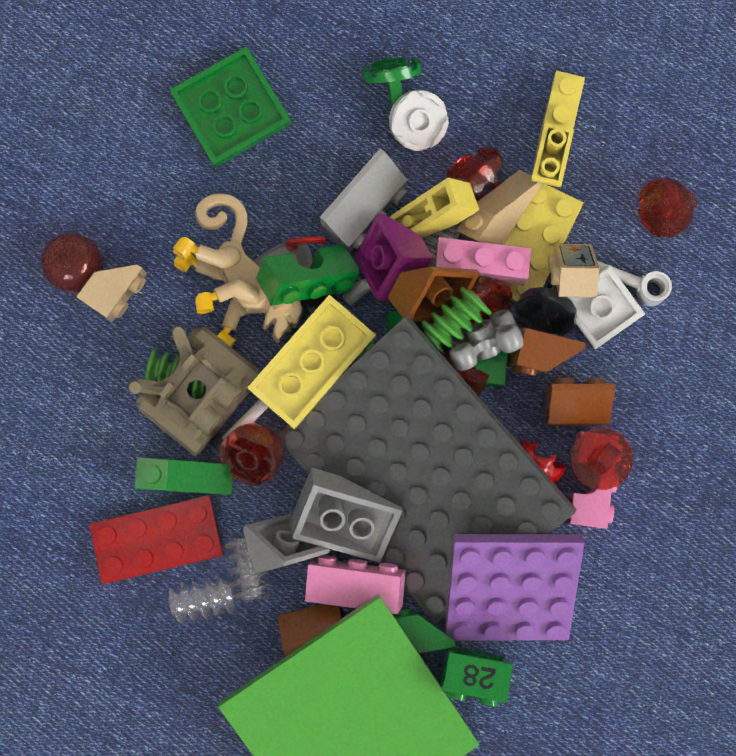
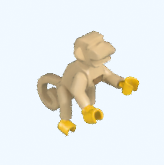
M223 193L209 195L198 203L195 211L196 220L206 230H217L226 223L227 214L220 211L215 217H209L207 211L216 206L230 208L236 219L231 241H225L219 249L215 250L204 245L198 247L189 238L182 237L173 247V252L177 255L174 259V266L186 273L192 265L196 268L195 272L224 281L225 284L215 288L213 293L202 292L198 294L195 304L198 314H206L214 311L212 301L218 300L221 303L232 298L221 325L223 330L217 336L231 348L236 339L231 337L229 333L236 331L240 318L246 314L264 313L263 329L267 330L273 324L272 338L276 343H279L287 332L291 333V328L297 327L303 311L301 302L295 301L291 304L284 303L271 306L256 279L260 267L245 254L241 245L248 223L245 207L241 201L232 195Z

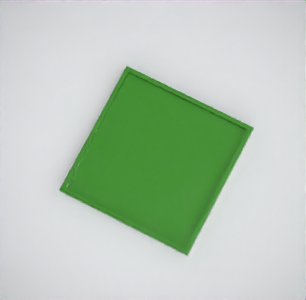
M379 594L218 702V708L253 756H464L480 745L446 693L442 691L440 684Z

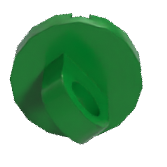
M402 57L378 60L371 64V69L365 65L362 68L363 81L366 83H387L392 109L394 103L403 95L401 80L415 77L422 72L421 60L419 58L412 57V62H406V58Z

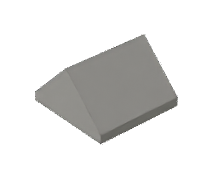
M292 514L248 524L243 529L254 574L329 553L330 549L292 539L290 521Z

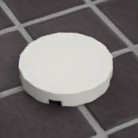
M413 90L400 96L392 106L389 115V126L394 139L403 147L414 151H422V149L432 148L437 145L445 136L449 124L444 102L435 94L424 90Z

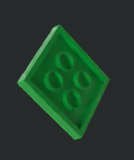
M247 46L169 90L214 168L292 125L289 116Z

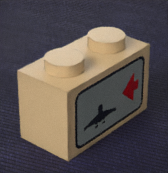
M555 244L554 255H549L548 271L551 273V284L556 285L559 297H597L599 265L592 244Z

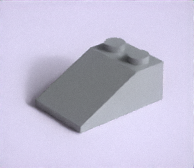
M311 467L290 519L292 539L380 563L403 510L396 504L342 476Z

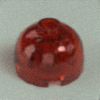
M63 233L54 236L45 245L41 253L40 265L45 278L54 288L64 293L79 294L94 272L103 271L104 260L100 249L91 239L78 233Z
M259 423L240 425L227 435L219 449L222 464L226 462L231 468L229 474L243 484L260 486L262 482L271 481L283 461V445L279 436L269 427Z

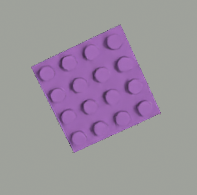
M454 534L444 633L454 641L569 640L585 544L583 535Z

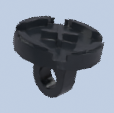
M551 282L546 288H530L523 292L515 307V311L519 315L518 320L525 328L548 334H557L556 336H564L569 333L577 319V309L568 297H559L556 285H552Z

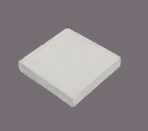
M610 265L599 271L597 297H568L577 309L575 323L594 349H597L645 315Z

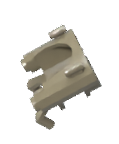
M177 324L171 329L173 340L180 354L179 363L175 371L168 378L158 382L132 378L128 382V388L133 394L142 393L136 401V404L139 405L138 411L190 453L197 456L249 394L250 390L247 387L261 371L206 327L200 329L197 326L187 337L185 330ZM196 380L202 381L206 386V393L200 399H193L188 394L189 384Z

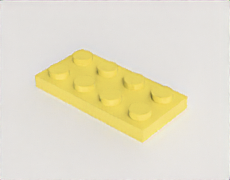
M543 184L502 244L532 248L528 280L523 286L494 282V279L491 277L481 276L477 284L515 303L518 302L521 294L526 290L543 287L549 275V255H554L555 244H564L584 202Z
M329 295L247 389L295 430L337 379L347 371L376 338V334Z

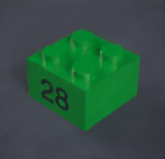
M456 647L444 650L439 684L442 691H445L449 698L465 701L467 696L479 699L478 703L497 707L498 702L507 703L513 663L503 656Z

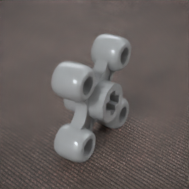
M500 310L493 313L489 320L485 319L481 323H473V330L471 332L461 328L464 338L460 340L451 336L454 346L452 348L447 346L450 351V359L455 369L465 371L474 367L477 364V360L492 358L500 353L501 350L504 353H510L520 349L524 341L512 313L509 310Z

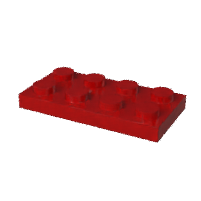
M210 495L89 524L102 584L224 555Z

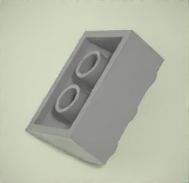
M381 148L320 216L322 232L338 245L344 244L349 253L353 248L359 249L377 214L381 213L388 216V213H386L388 208L393 203L397 206L408 193L405 190L407 188V178Z

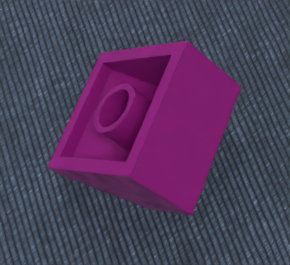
M378 213L354 258L377 301H390L387 297L399 274L428 267L433 256L419 234L385 214Z

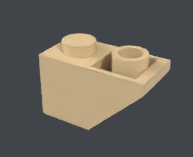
M137 264L94 272L77 295V298L113 322L115 318H120L125 313L129 305L127 301L133 293L137 294L143 288L146 282L144 277L147 273Z

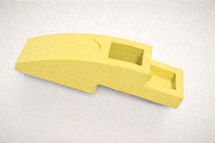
M560 71L555 72L538 140L531 181L561 187L585 77Z

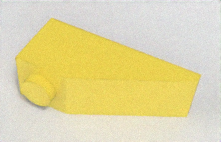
M446 178L389 217L424 238L457 225L479 211V207L470 183Z

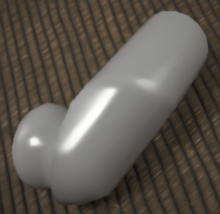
M360 279L353 285L352 290L342 294V297L352 306L365 294L372 292L366 279Z

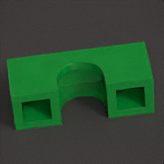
M344 244L318 248L310 268H305L298 264L291 253L263 257L256 279L271 306L347 293L352 290L360 270Z

